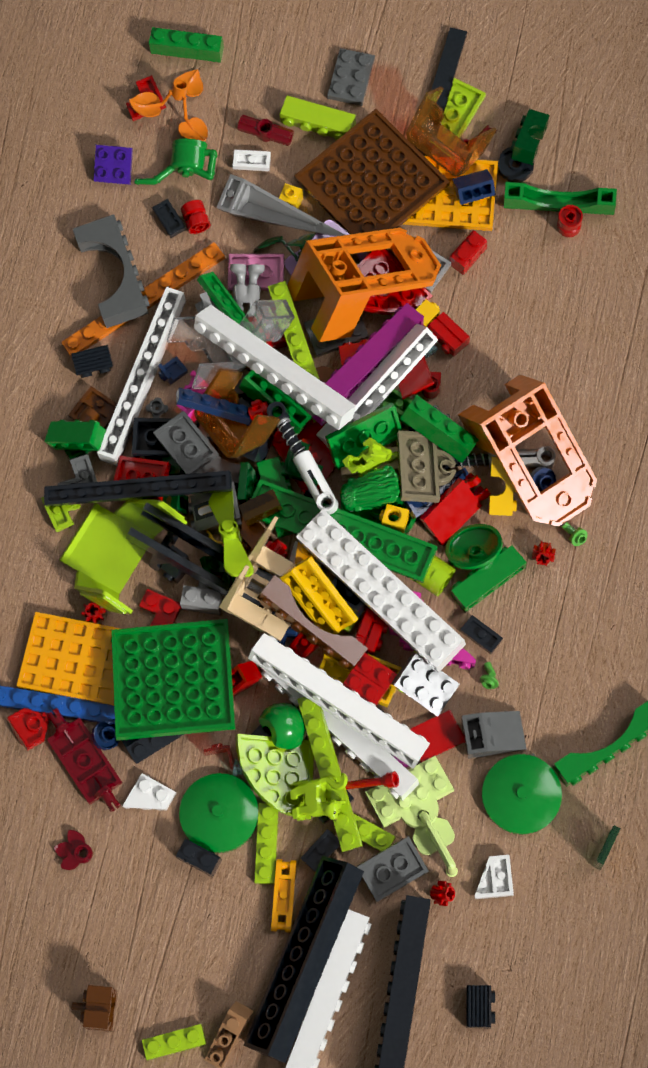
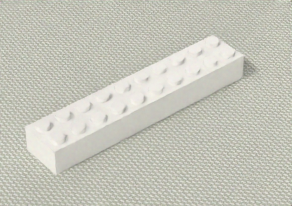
M324 509L296 536L304 548L438 673L466 645L465 640Z

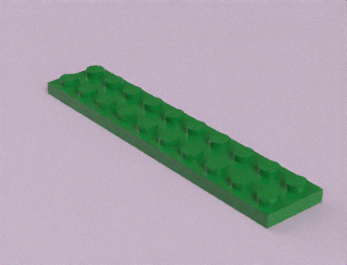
M262 479L259 480L251 498L253 499L273 489L283 510L260 521L270 524L276 516L278 520L275 527L296 535L321 511L314 499ZM323 503L324 508L330 507V505ZM338 508L336 512L330 514L333 519L390 571L421 583L424 582L438 549L436 545Z

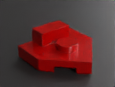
M22 708L7 717V721L12 727V732L27 751L44 742L50 720L47 716L48 713Z

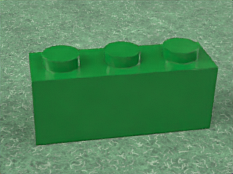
M80 420L51 421L44 442L55 450L100 451L106 430L95 420H89V422Z

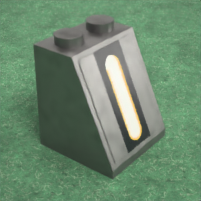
M232 482L234 517L239 530H241L242 520L235 485ZM213 493L190 496L191 503H188L189 513L194 516V521H191L192 529L204 536H209L206 532L207 530L211 535L220 534L219 524L209 507V499Z

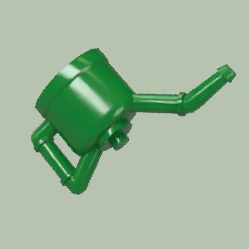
M176 139L172 143L170 165L154 176V178L135 179V185L160 184L173 171L178 172L185 178L196 174L207 180H212L215 175L217 151L207 149L208 144L201 140ZM205 156H209L208 169L205 171L203 170Z

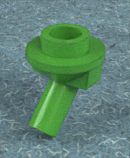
M565 522L562 528L571 535L569 538L574 546L584 544L588 536L587 531L581 527L576 530L568 522Z
M486 662L483 666L487 674L480 677V682L486 689H495L498 687L499 682L496 679V673L491 662Z

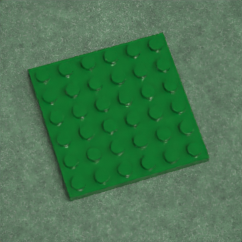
M228 619L111 630L115 733L117 741L236 729Z

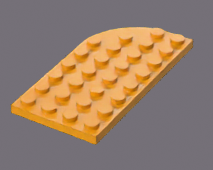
M425 156L450 181V185L402 225L492 231L495 195L460 205L452 179L488 169L493 178L496 193L498 161Z
M35 612L17 687L114 706L111 630L121 628Z

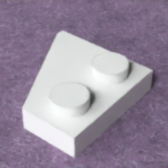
M142 773L124 802L123 807L125 809L167 810L176 792Z
M489 856L474 896L475 899L514 896L510 856Z

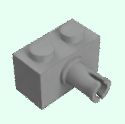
M199 581L198 587L183 585L180 605L182 610L220 615L221 608L219 607L223 601V595Z

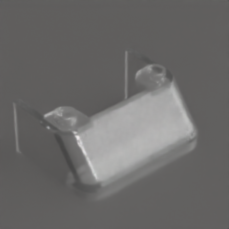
M196 316L173 317L167 342H185L187 347L194 352L204 351L210 363L199 364L192 385L193 389L221 388L247 368L245 364L194 329Z

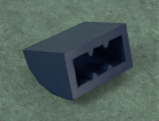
M488 169L452 179L460 205L496 195L494 181Z

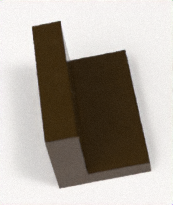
M273 489L238 505L248 526L283 510Z

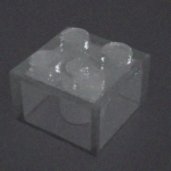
M258 300L253 303L239 325L264 342H276L281 339V336L290 326L295 316L287 300Z

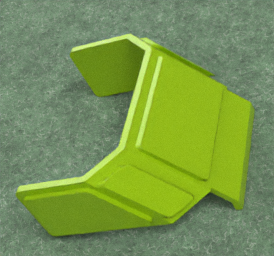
M148 499L128 500L114 513L97 503L93 505L59 559L62 563L77 571L74 589L78 590L80 595L110 612L132 614L133 610L119 601V594L146 550L126 539L130 528H134L151 539H154L163 530L160 526L141 516L146 503L153 505L185 525L188 523L184 520V516L163 501Z

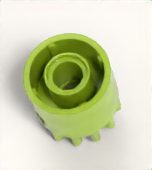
M434 556L424 582L413 581L438 597L452 579L456 569L437 556Z

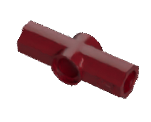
M246 115L240 117L237 127L238 131L257 136L263 142L273 141L286 146L291 144L294 130L275 125L268 119L259 120Z

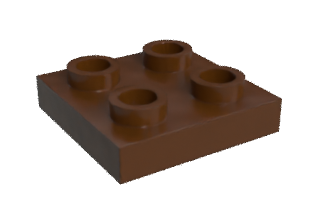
M90 386L69 413V418L83 422L95 420L106 429L109 426L117 403Z

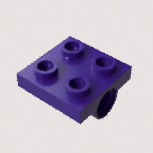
M96 145L94 182L131 185L133 148Z

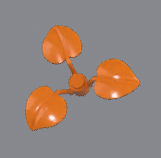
M198 69L178 76L173 82V90H169V93L162 102H160L157 95L151 92L140 93L134 98L129 99L131 107L138 114L145 117L160 115V107L166 103L171 95L177 101L183 100L185 122L180 123L178 127L181 137L206 141L208 137L207 126L201 119L193 117L188 120L186 95L196 97L203 91V83Z

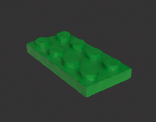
M391 402L342 427L340 430L326 435L325 438L334 466L340 469L345 466L342 460L348 455L359 456L361 452L368 448V446L365 447L363 445V442L368 438L376 440L377 443L383 446L397 440L398 430L402 431L396 407Z

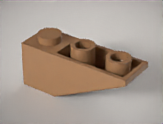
M236 1001L228 1010L204 1060L217 1068H223L254 1011Z

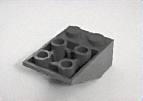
M520 711L483 712L462 716L461 722L468 759L526 750Z

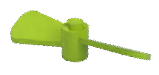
M233 490L215 492L209 499V507L219 524V532L224 545L225 571L233 577H238L247 565L249 569L245 577H250L253 575L254 569L241 544V534L234 517Z

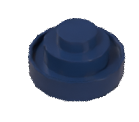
M538 467L530 474L539 492L556 482V475L547 467Z
M102 721L92 729V741L101 750H110L120 742V740H116L115 724L113 722Z

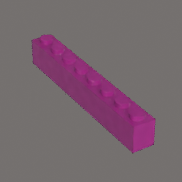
M408 303L403 307H399L395 311L394 316L390 320L387 319L378 332L372 333L369 341L365 345H360L356 350V354L353 357H348L339 370L336 369L330 379L323 383L348 400L416 324L423 326L424 316ZM305 407V411L321 426L326 422Z

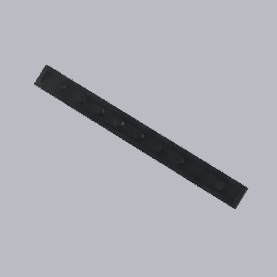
M218 471L45 486L44 505L50 507L232 491L231 472Z

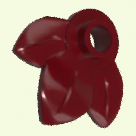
M69 830L67 834L68 842L60 843L54 847L57 855L63 858L61 868L65 870L76 869L80 864L88 863L93 857V850L85 843L84 836L77 831ZM81 851L87 852L85 857H80Z

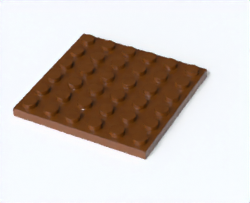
M374 109L294 175V179L349 234L398 228L450 185V181L377 109Z

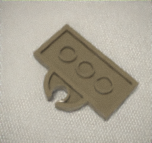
M398 430L400 500L439 503V486L450 483L456 474V470L446 471L442 466L446 465L454 468L456 465L455 460L447 452L438 450L437 445L419 432Z

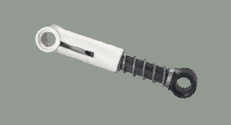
M272 402L267 408V414L274 425L279 428V431L283 433V438L287 441L286 445L290 446V451L294 454L293 462L313 496L317 507L320 510L324 509L329 515L333 514L338 508V501L311 452L304 450L305 447L301 444L302 440L298 439V433H295L294 427L290 424L291 420L289 419L290 416L287 408L281 402ZM277 409H282V414L274 417V412ZM314 479L317 480L323 493L320 494L313 481ZM327 499H331V506L324 508L323 502Z

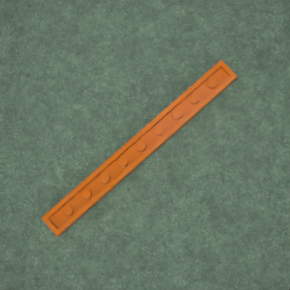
M213 242L144 287V291L141 292L143 296L146 295L150 306H147V309L161 301L166 287L178 290L224 260L225 255L216 243ZM100 316L61 343L72 358V353L88 349L129 321L106 328L103 318Z

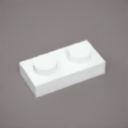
M234 150L233 169L270 171L271 152Z

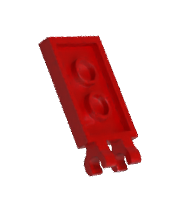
M469 473L464 480L458 478L440 496L439 503H434L420 517V520L440 545L443 546L482 506L480 504L481 500L490 496L491 493L488 489H483L482 486H478L473 493L470 488L477 486L481 482L477 475L474 476L472 473Z

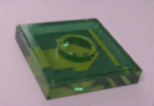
M615 825L612 827L594 864V868L601 870L621 828Z

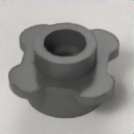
M157 397L146 405V410L151 412L153 418H160L161 414L168 411V406L164 405L161 398Z

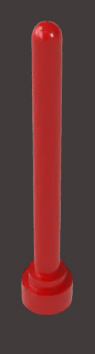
M396 771L387 772L378 778L348 781L345 787L346 790L379 785L396 788L399 786V776Z

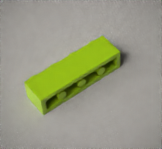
M288 95L280 112V120L284 125L299 127L307 132L313 131L321 136L334 137L336 140L356 125L355 114Z

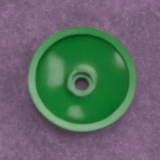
M472 524L461 528L450 537L446 544L445 552L449 562L455 567L469 570L478 569L488 565L499 555L503 541L501 534L493 526Z

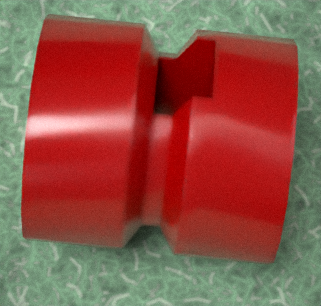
M192 200L181 206V213L184 220H186L185 224L190 234H199L210 228L211 224L208 215L205 214L206 210L203 201Z
M567 205L560 210L557 229L562 236L574 237L580 232L583 219L581 209L575 205Z

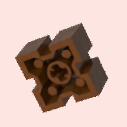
M88 985L87 990L83 992V1002L86 1003L72 1002L71 1009L81 1011L80 1023H83L84 1028L113 1032L117 990L113 987Z

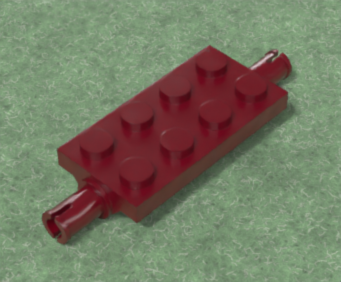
M54 709L53 712L57 717L55 718L52 712L48 713L47 716L56 727V733L48 738L47 741L88 804L91 805L102 798L109 811H115L111 803L113 802L117 809L121 804L112 793V790L123 782L102 750L94 745L91 734L82 720L78 718L74 722H66L59 709Z

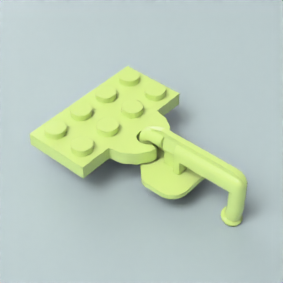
M436 756L416 765L414 769H408L418 779L419 785L404 801L399 797L397 799L393 798L388 792L389 788L384 785L375 786L365 792L384 828L400 819L408 826L416 828L413 841L419 852L423 855H431L438 851L447 867L446 874L449 877L456 876L458 872L456 864L446 846L454 841L455 834L447 820L437 817L439 812L437 800L454 792V788Z

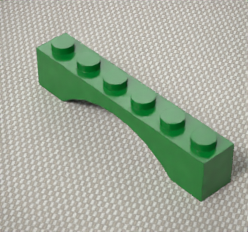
M506 182L504 208L560 212L564 206L575 205L581 209L582 213L614 215L617 189L595 188L578 192H558L539 189L525 183Z
M648 701L635 709L629 727L613 744L590 753H569L554 763L553 768L566 787L570 784L575 786L583 780L581 778L586 773L588 775L593 774L599 769L598 765L603 762L608 764L615 758L614 755L619 751L621 753L626 752L631 748V743L634 741L640 742L647 737Z

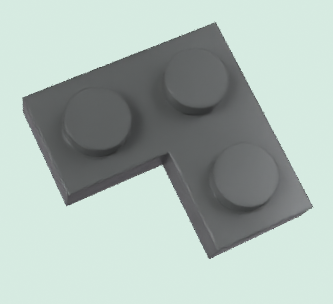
M88 453L70 459L75 477L59 482L58 485L97 482Z

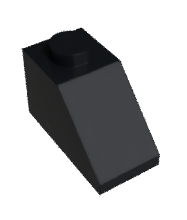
M174 545L170 547V550L189 560L188 555ZM169 563L162 564L161 570L164 573L162 576L169 582L175 581L178 584L186 574Z

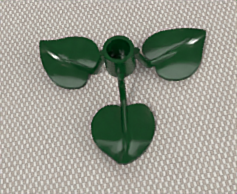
M310 232L287 243L283 236L272 237L259 244L253 252L255 254L260 248L274 243H282L297 262L306 241L312 240L316 233ZM290 246L300 247L301 251L297 253L298 256L290 248Z

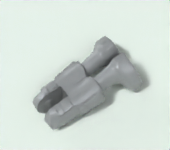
M230 264V271L235 273L237 278V284L233 286V298L242 311L244 310L243 303H250V317H254L257 313L261 286L257 285L259 275L264 272L265 265H248L249 285L246 286L245 275L247 265Z

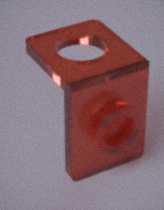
M222 743L211 745V748L203 749L205 756L228 752L230 768L234 770L230 745L223 746Z

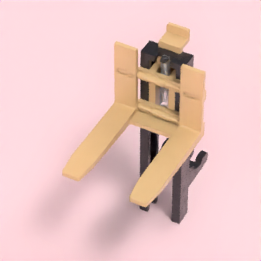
M146 503L141 516L167 530L165 538L160 544L131 527L126 539L153 554L149 566L159 571L162 564H171L224 595L225 598L219 608L249 623L260 632L262 631L281 641L288 627H291V624L285 622L286 620L279 619L272 609L261 605L260 600L257 598L273 578L272 574L259 568V566L281 577L296 565L265 547L278 517L275 516L248 557L254 569L253 575L245 577L249 566L246 565L233 584L230 585L173 552L169 546L170 544H175L179 537L224 563V547L153 505Z

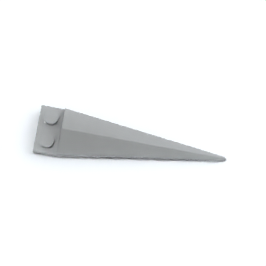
M230 174L216 207L237 217L334 237L345 235L251 182Z

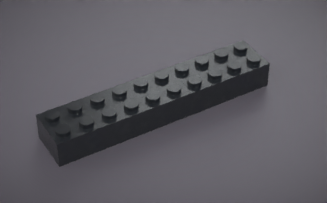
M322 856L243 1046L286 1063L363 876V870L348 862Z
M406 895V900L401 901L400 915H403V920H398L397 935H400L399 941L395 940L393 955H397L396 961L391 963L390 975H393V982H388L387 996H390V1000L385 1002L383 1014L387 1016L386 1023L381 1025L380 1037L384 1038L383 1044H378L377 1057L380 1058L379 1065L375 1064V1068H405L431 899Z

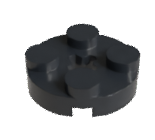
M511 147L506 148L498 159L500 175L508 182L525 181L532 175L534 163L530 165L513 160V151H510ZM513 161L521 163L517 168L512 166Z

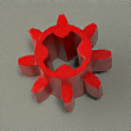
M259 399L252 401V407L248 408L251 420H257V423L268 421V403H262V400Z
M277 539L274 542L269 540L265 547L284 558L288 555L285 551L287 546Z
M541 541L538 546L534 545L532 559H536L537 564L547 566L550 561L554 562L556 549H552L551 543Z
M92 601L88 605L83 604L85 611L81 612L82 616H87L86 622L93 621L97 624V621L104 620L102 613L106 612L105 608H101L100 605ZM93 609H96L95 615H91Z
M438 880L437 885L432 886L430 896L434 900V904L448 906V901L454 900L455 889L451 886L452 883Z

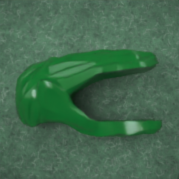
M385 465L381 469L369 471L358 479L349 478L340 490V499L343 507L350 512H358L362 510H375L379 507L386 508L387 504L403 505L404 501H401L399 496V475L393 467Z

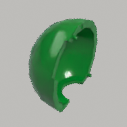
M272 704L259 717V723L262 727L267 726L272 734L271 741L278 748H297L303 743L307 735L301 710L292 704Z

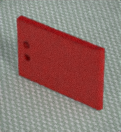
M425 356L398 384L403 400L434 384Z
M447 710L439 716L410 729L415 734L423 736L430 743L420 758L421 763L465 743L464 735L451 710Z

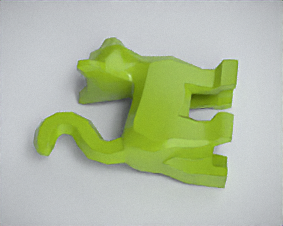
M368 438L363 442V445L365 447L368 446V448L361 452L359 456L348 455L342 461L351 473L357 472L362 477L369 471L377 469L382 463H390L396 460L398 452L392 453L390 449L377 443L376 440Z
M342 773L340 782H337L332 776L293 782L295 788L290 791L291 799L299 800L301 796H304L305 805L292 810L293 819L303 821L306 816L320 817L325 815L331 820H336L341 812V805L345 804L346 801L331 799L326 802V784H329L335 790H342L347 785V775Z

